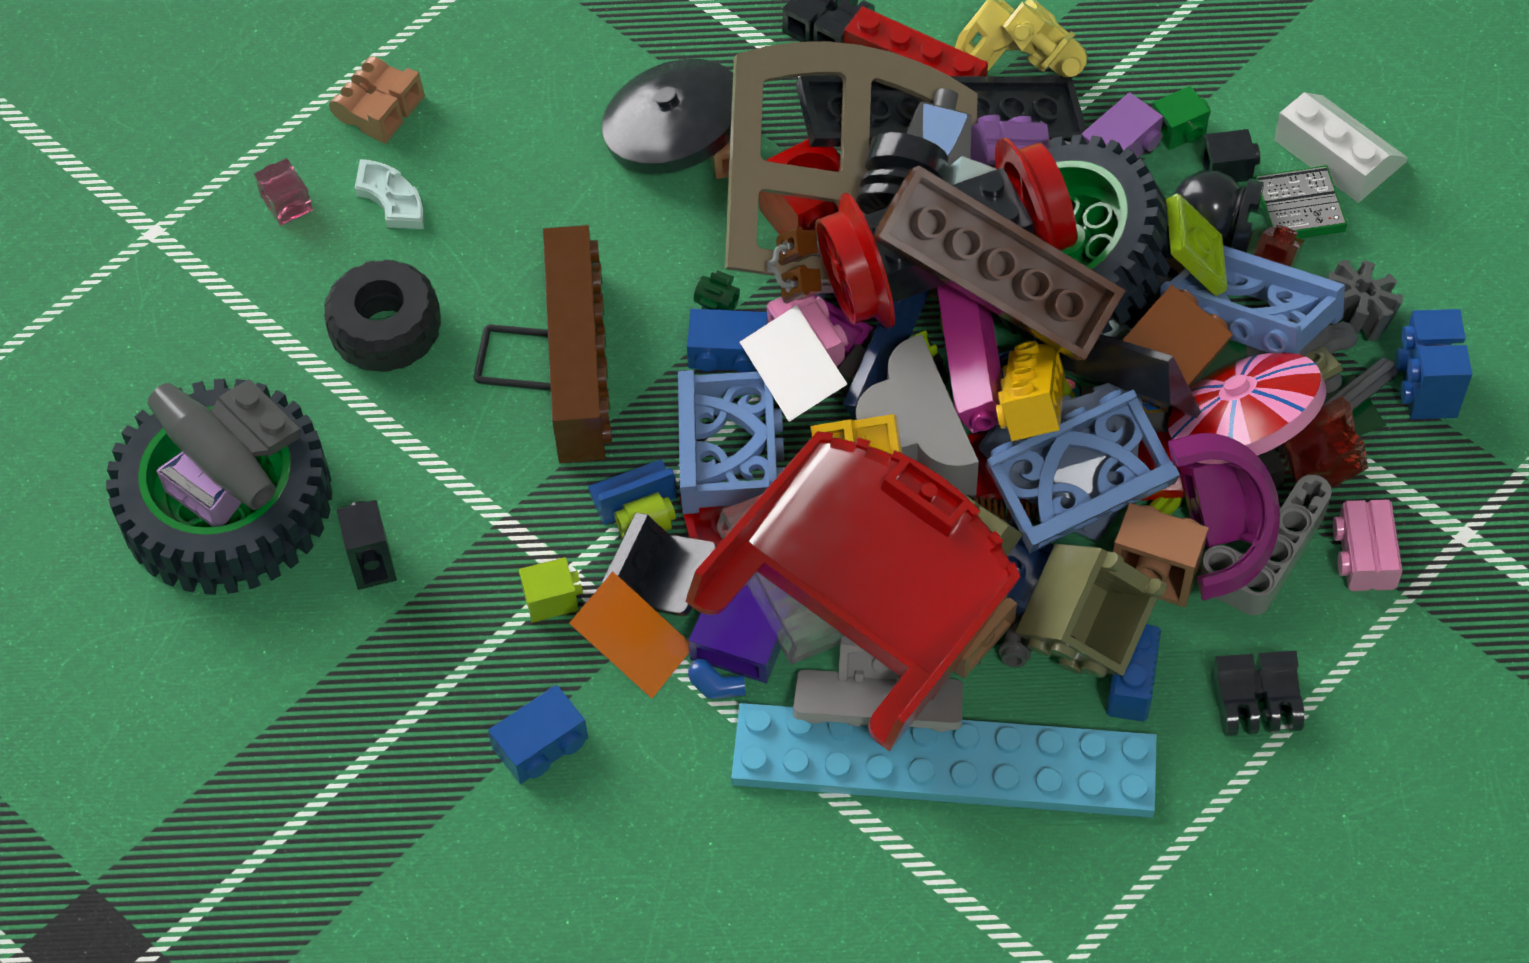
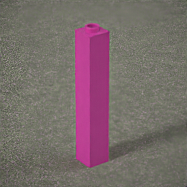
M948 284L937 287L955 410L958 417L972 434L978 431H986L999 424L996 405H1000L998 393L1002 391V374L992 312Z

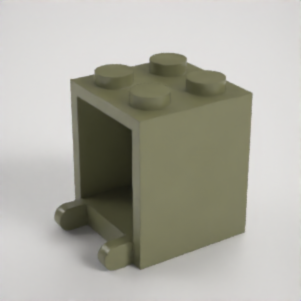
M1055 544L1015 633L1029 641L1027 647L1034 652L1048 657L1051 654L1060 659L1058 665L1070 672L1081 674L1082 670L1099 678H1105L1106 673L1124 676L1156 600L1164 595L1167 584L1160 579L1150 578L1124 562V558L1117 553L1107 552L1102 548Z

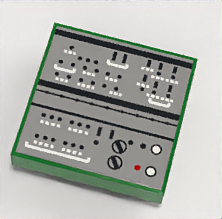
M1327 165L1256 175L1254 177L1257 181L1264 182L1260 206L1272 243L1346 231L1347 221Z

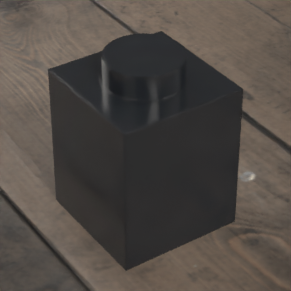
M1249 129L1205 134L1201 152L1204 171H1220L1233 177L1237 183L1246 182L1249 178L1253 179L1255 165L1260 164L1261 157L1259 145L1252 143Z

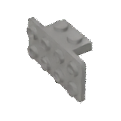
M841 636L839 672L801 670L798 672L793 717L813 724L824 721L847 723L851 726L869 724L873 712L901 679V676L846 636ZM947 679L933 700L931 699L910 727L930 728L938 732L960 729L962 726L963 683L960 680Z

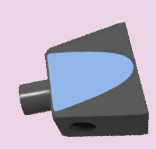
M940 88L936 90L933 104L927 102L919 103L906 134L922 137L945 150L949 157L948 168L961 156L971 158L972 117L969 113L955 110L958 99L957 92Z

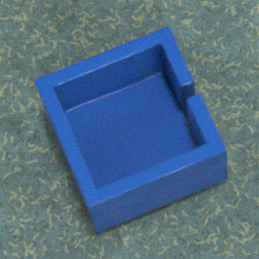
M1460 309L1413 310L1409 325L1404 326L1402 329V348L1396 349L1395 364L1397 371L1403 373L1404 381L1401 383V401L1403 404H1408L1410 419L1457 418L1472 377L1467 345H1452V343H1464L1466 339Z

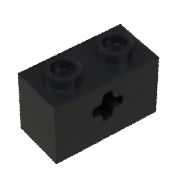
M377 500L354 502L348 507L337 509L344 545L357 589L360 590L397 581Z

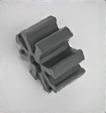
M1349 260L1340 261L1335 271L1329 273L1327 279L1345 284L1344 313L1341 320L1351 324L1357 333L1362 329L1368 336L1369 341L1377 340L1383 330L1388 328L1402 304L1403 296L1391 293L1397 280L1391 274H1387L1385 278L1376 281L1372 279V271L1375 268V264L1364 260L1356 272L1351 267Z

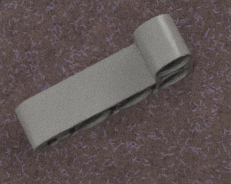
M1318 475L1302 477L1281 507L1278 537L1270 556L1279 559L1281 562L1268 560L1265 567L1251 582L1235 592L1215 597L1216 599L1249 615H1260L1269 609L1324 520L1332 494L1331 486L1327 480ZM1309 501H1311L1308 509L1303 506V504L1306 505ZM1287 528H1294L1299 532L1289 531ZM1224 545L1213 546L1204 554L1199 576L1215 572L1212 569L1222 570L1237 562L1244 554ZM1249 587L1259 588L1263 592L1251 591Z

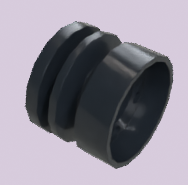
M894 132L878 134L871 140L865 164L868 172L862 175L861 188H859L856 203L866 215L888 208L910 169L921 166L944 180L949 160L947 153L937 144L922 137Z

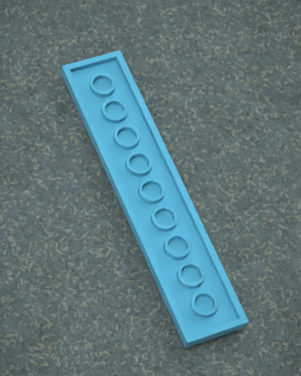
M740 703L731 783L733 786L1153 818L1155 812L1157 734L962 720L960 729L945 732L934 731L930 728L909 727L889 752L871 737L868 724L851 726L847 723L825 721L813 724L794 718L793 707Z

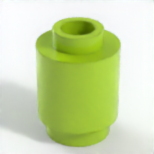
M659 492L622 505L621 510L614 512L615 521L622 539L636 513L649 515L665 531L672 529L671 521L676 519V514L669 497L662 498Z

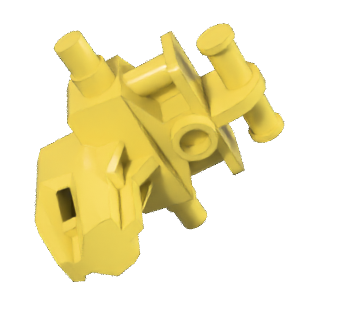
M987 0L959 34L955 48L988 62V71L1005 50H1018L1029 53L1028 60L1039 70L1044 72L1049 66L1063 77L1078 75L1087 64L1086 51L1073 38L1075 34L1072 31L1069 33L1060 26L1055 16L1036 0H1026L1016 10L1004 0ZM979 33L982 39L976 45L972 40Z

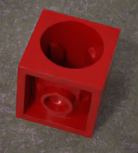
M806 139L765 161L839 172L841 155L834 147H810L809 139ZM759 192L760 211L779 235L798 226H801L803 230H816L815 224L817 219L838 212V206L834 202Z

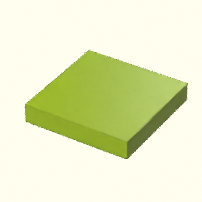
M1177 193L1166 199L1168 208L1171 255L1215 296L1226 292L1228 286L1222 234L1181 195Z

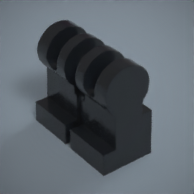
M790 0L783 7L782 33L800 42L844 43V29L863 6L875 12V6L866 0L861 1L859 4L858 0Z
M1297 651L1259 653L1256 665L1253 654L1215 657L1211 678L1216 702L1219 705L1221 726L1225 736L1238 735L1239 718L1245 721L1246 730L1249 735L1259 733L1261 711L1258 709L1256 699H1259V702H1264L1263 718L1266 721L1269 733H1279L1281 726L1280 715L1286 718L1290 732L1303 730L1304 705L1300 695L1297 673L1299 666Z

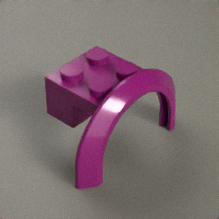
M1199 433L1170 440L1168 445L1172 464L1180 467L1190 519L1195 520L1200 525L1209 527L1205 546L1213 547L1239 539L1252 543L1248 551L1234 564L1219 571L1197 576L1202 601L1235 592L1251 582L1261 572L1268 562L1277 541L1280 507L1272 477L1261 459L1246 445L1233 438L1220 434ZM1217 459L1229 463L1204 464L1198 463V461Z

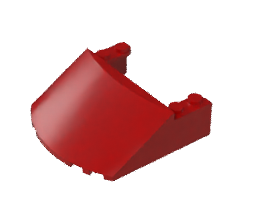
M817 431L696 569L685 602L703 614H720L758 572L901 676V679L873 712L868 728L871 737L890 752L928 702L936 696L1021 576L1015 562L1011 563L1002 548L1004 541L997 531L992 533L978 516L980 510L942 476L894 450L893 454L871 447L869 446L871 442L869 440L857 437L856 442L833 438V433Z

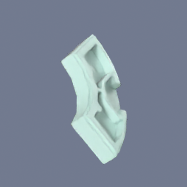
M360 159L355 183L356 196L371 199L380 205L385 213L388 228L424 229L423 206L415 186L413 187L401 176V172L380 162Z

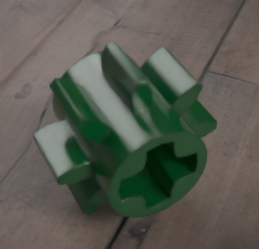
M717 270L716 273L712 272L710 277L702 276L700 278L693 299L695 303L702 306L701 309L734 311L740 297V289L732 285L734 276Z

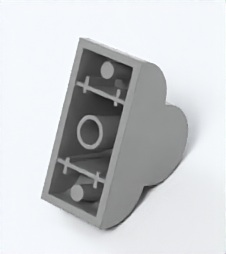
M922 334L909 338L900 343L892 352L888 362V380L871 386L860 397L856 408V420L896 414L902 453L936 472L960 492L970 495L972 498L976 495L979 461Z

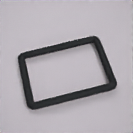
M494 324L484 327L474 372L475 382L487 385L551 390L550 383L481 376L490 332L548 337V329Z

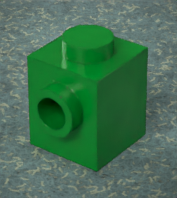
M1191 86L1153 102L1152 108L1163 116L1161 141L1168 150L1187 142H1195L1206 134L1211 115L1210 107L1203 97H1199Z

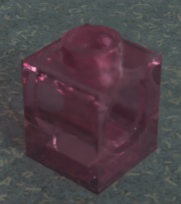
M287 158L275 164H270L254 173L260 196L279 226L313 210L307 187Z

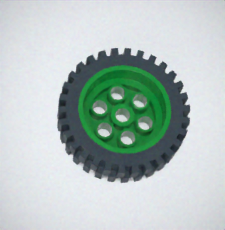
M1072 135L1070 145L1066 144L1062 136L1052 138V148H1049L1048 151L1054 158L1066 184L1077 228L1076 244L1061 252L1126 290L1101 332L1105 334L1113 330L1109 323L1110 320L1118 317L1121 323L1124 324L1131 319L1127 309L1132 305L1141 311L1148 304L1143 293L1148 291L1155 295L1161 287L1155 276L1166 277L1170 270L1165 258L1173 259L1174 257L1171 255L1167 203L1146 164L1141 158L1138 160L1135 153L1128 147L1123 150L1120 143L1114 140H1110L1106 146L1102 137L1092 135L1089 144H1087L1083 135ZM991 311L994 318L1000 324L1003 323L1008 331L1013 334L1018 331L1022 338L1030 341L1033 340V335Z
M214 379V389L206 390L203 381L192 383L194 393L189 394V396L211 411L218 397L231 389H228L225 379ZM236 379L234 387L246 380ZM256 384L301 428L300 439L270 457L267 455L255 457L275 485V493L267 504L256 510L241 503L224 526L212 527L201 518L190 521L199 516L164 491L157 470L182 451L172 442L154 414L150 416L142 409L135 416L139 428L135 429L127 425L121 434L125 444L115 443L112 453L116 461L108 462L107 472L111 479L106 480V490L110 497L108 500L128 548L131 549L134 558L139 564L144 563L147 572L152 576L156 577L160 573L163 582L174 587L179 579L182 589L194 593L197 583H201L205 594L216 595L217 584H224L227 594L239 592L237 582L247 580L249 589L259 587L261 585L257 576L266 572L271 581L280 577L279 564L284 562L292 569L299 563L296 550L299 549L308 554L314 547L310 534L320 538L325 529L321 518L328 519L331 511L328 500H332L333 492L330 484L331 476L317 430L315 431L311 419L307 414L303 416L301 407L294 400L288 405L286 395L276 390L270 396L267 385Z

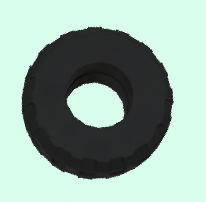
M373 260L365 262L358 267L355 266L336 280L328 296H326L324 304L325 324L335 351L341 355L342 359L349 364L357 366L359 369L387 372L405 368L425 356L439 336L441 313L435 289H433L430 280L424 273L422 274L416 267L394 260ZM382 311L397 312L388 319L369 320L371 316Z

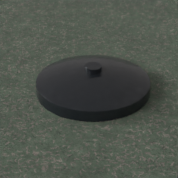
M680 59L652 67L631 79L615 94L603 116L602 133L612 156L621 165L633 171L662 174L687 169L715 155L730 142L733 72L722 64L710 60Z

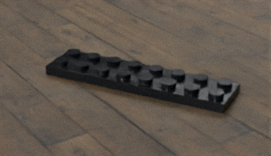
M834 75L799 76L796 88L810 147H841L843 80L841 77ZM950 76L978 93L977 119L987 115H999L1000 121H1009L1011 118L1018 116H1030L1032 122H1044L1047 124L1049 140L1062 136L1064 141L1071 142L1072 135H1081L1087 129L1072 77ZM872 81L869 147L872 138L878 134L890 132L906 133L919 103L926 101L899 89Z

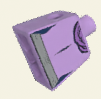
M183 452L157 470L164 491L212 527L224 526L242 503L214 484Z

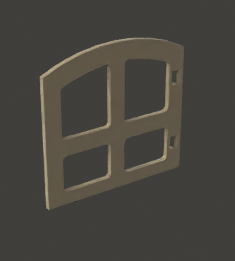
M792 42L765 46L736 54L733 69L725 269L775 276L773 272H768L767 261L773 259L774 250L762 249L757 244L759 192L834 202L838 207L840 195L843 193H849L856 201L859 188H861L862 175L868 172L865 164L869 152L872 81L899 89L931 104L934 103L937 89L953 90L958 93L955 110L969 113L972 117V126L977 123L978 93L949 75L921 62L893 52L863 45L838 42ZM810 75H838L843 80L839 172L768 162L762 159L760 150L764 82ZM811 256L800 262H790L783 266L777 262L773 266L782 274L804 264L807 268L820 269L821 279L829 280L822 257ZM937 287L930 290L928 297L939 299Z

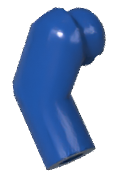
M696 659L691 663L688 670L689 680L706 698L719 699L746 696L744 675L722 677L711 666L709 661L705 659Z

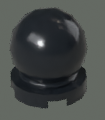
M1199 171L1186 177L1177 187L1174 195L1178 193L1222 234L1223 241L1228 239L1229 242H1232L1231 248L1247 253L1253 233L1251 231L1253 223L1248 222L1250 212L1258 214L1264 182L1249 178L1247 187H1240L1233 177L1220 171Z

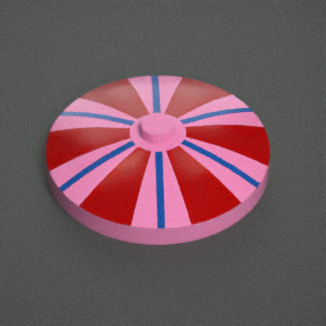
M1282 352L1248 357L1214 371L1192 386L1190 390L1201 410L1200 415L1195 418L1172 410L1168 421V431L1172 440L1199 433L1224 435L1246 445L1258 456L1278 447L1297 435L1316 417L1326 398V385L1318 366L1311 359L1300 354ZM1217 459L1198 461V463L1204 464L1229 463Z

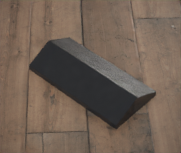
M1100 334L1086 360H1073L1059 352L1063 370L1084 382L1096 386L1110 383L1127 392L1134 390L1143 401L1195 418L1201 413L1178 364L1171 355Z

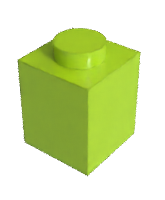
M566 557L519 569L522 589L532 623L579 611L576 595L583 594V589L578 571L570 572Z

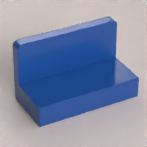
M662 459L588 486L589 494L603 525L614 522V512L621 510L622 505L656 492H659L662 498L669 497L670 501L677 498L675 474L672 468L666 469Z

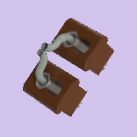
M798 226L778 235L773 259L767 261V270L775 274L777 283L781 286L783 302L788 304L795 300L806 299L818 293H834L830 281L821 279L820 269L807 268L803 264L781 274L776 267H773L777 262L783 266L790 262H800L813 255H821L816 230H803L801 226Z

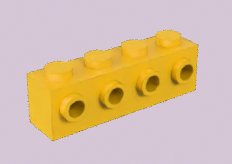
M1036 341L1021 343L1014 348L1015 350L1009 352L1008 364L1003 366L1002 391L998 393L1000 405H996L1001 429L1008 428L1011 441L1060 430L1065 374L1058 350L1046 343L1038 344Z

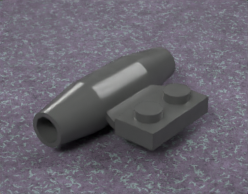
M250 379L220 395L211 411L171 383L160 385L148 398L147 404L172 442L214 484L253 510L263 507L271 500L276 487L255 457L263 455L270 457L300 439L301 428Z

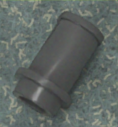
M1016 615L1015 622L1005 632L1004 643L999 646V655L1002 658V662L1009 667L1015 668L1024 666L1026 661L1031 658V649L1027 647L1029 641L1015 633L1022 619L1019 615Z

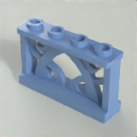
M1224 245L1228 286L1226 292L1215 296L1186 268L1173 280L1165 281L1160 287V297L1171 284L1178 290L1184 289L1190 292L1197 299L1200 308L1209 315L1215 314L1227 323L1229 331L1233 334L1230 340L1268 353L1286 352L1300 354V351L1330 323H1338L1343 318L1345 284ZM1227 295H1248L1268 302L1271 307L1251 309L1231 302ZM1289 319L1296 321L1298 324L1290 322Z
M693 370L678 371L680 492L683 514L699 513V508L754 504L785 469V467L777 468V462L785 461L783 438H776L775 433L783 432L782 410L774 409V404L778 403L758 371L695 376ZM750 395H759L761 397L760 402L756 405L747 403L750 400ZM736 396H744L737 404L732 403ZM765 413L766 426L761 420L758 419V417L764 415ZM714 415H718L717 419L711 424L701 422L703 418H710L713 421ZM727 419L738 424L753 436L740 451L730 458L717 445L697 441V439H704L719 432ZM766 447L768 453V460L764 457L759 456L765 450ZM711 455L716 457L720 463L716 464L714 458L707 463L701 460L705 456ZM755 469L762 470L765 474L762 480L739 481L734 476L740 472L744 478L753 480V475L750 472Z
M1121 389L1113 391L1099 400L1101 405L1089 411L1085 407L1073 410L1063 417L1065 422L1060 424L1059 431L1028 437V440L1015 446L1010 441L990 452L992 457L987 460L986 469L998 488L1016 526L1023 533L1022 540L1029 554L1128 507L1129 503L1134 504L1176 483L1180 474L1176 466L1170 461L1134 390L1124 394ZM1113 416H1124L1133 423V437L1124 447L1117 444L1123 433L1122 425L1117 432H1110L1106 428V422ZM1094 425L1095 435L1080 432ZM1141 439L1157 467L1152 471L1138 457L1131 453ZM1052 445L1044 461L1036 452ZM1068 447L1087 449L1109 457L1098 474L1097 489L1099 496L1091 499L1083 489L1073 484H1053L1057 466ZM1020 461L1029 462L1032 465V471L1029 474L1020 473V476L1029 482L1039 480L1038 488L1022 489L1015 486L1009 478L1010 468ZM1116 463H1119L1121 467L1115 473H1120L1124 478L1123 483L1119 485L1111 484L1107 479L1108 472ZM1069 493L1073 495L1075 504L1073 507L1065 509L1060 504L1063 496L1052 500V494ZM1037 497L1041 524L1035 527L1032 526L1018 498L1031 499Z

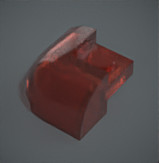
M1343 396L1323 405L1316 417L1302 431L1282 444L1286 465L1296 483L1306 475H1318L1327 480L1332 488L1368 469L1364 441L1355 433L1352 408Z

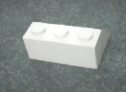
M1304 92L1279 114L1274 141L1310 168L1327 165L1334 186L1357 203L1362 201L1407 162L1408 157L1322 95Z

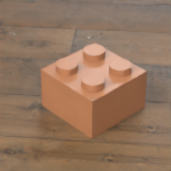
M1129 503L1114 544L1113 553L1122 556L1125 563L1148 577L1160 579L1167 584L1166 592L1157 599L1186 608L1200 569L1209 527L1200 525L1190 518H1177L1161 513L1151 506H1139Z

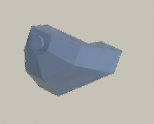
M1107 383L1094 387V392L1073 399H1071L1070 395L1064 396L1061 423L1065 422L1063 417L1073 410L1085 407L1089 411L1101 405L1099 401L1101 398L1121 388ZM1137 397L1141 406H1143L1141 397ZM1113 416L1106 422V428L1110 432H1117L1122 425L1123 433L1117 444L1124 447L1133 437V423L1124 416ZM1000 424L995 425L979 444L980 451L988 459L992 457L990 452L993 449L1011 441L1008 428L1001 429ZM1094 425L1080 432L1095 435ZM1028 438L1019 439L1012 442L1015 446L1028 440ZM1139 444L1131 451L1136 457H1138ZM1052 445L1036 453L1045 461ZM1068 447L1057 466L1053 484H1073L1083 489L1093 499L1099 496L1097 489L1098 474L1109 457L1087 449ZM1020 461L1010 468L1009 478L1015 486L1022 489L1038 488L1039 480L1029 482L1020 476V473L1029 474L1033 468L1029 462ZM1116 463L1107 474L1108 481L1114 485H1119L1124 481L1120 473H1115L1121 467L1119 463ZM1069 493L1052 494V500L1063 496L1060 504L1065 509H1069L1075 504L1073 495ZM1037 497L1026 499L1032 504L1035 503L1038 508ZM1121 510L1076 531V533L1099 541Z

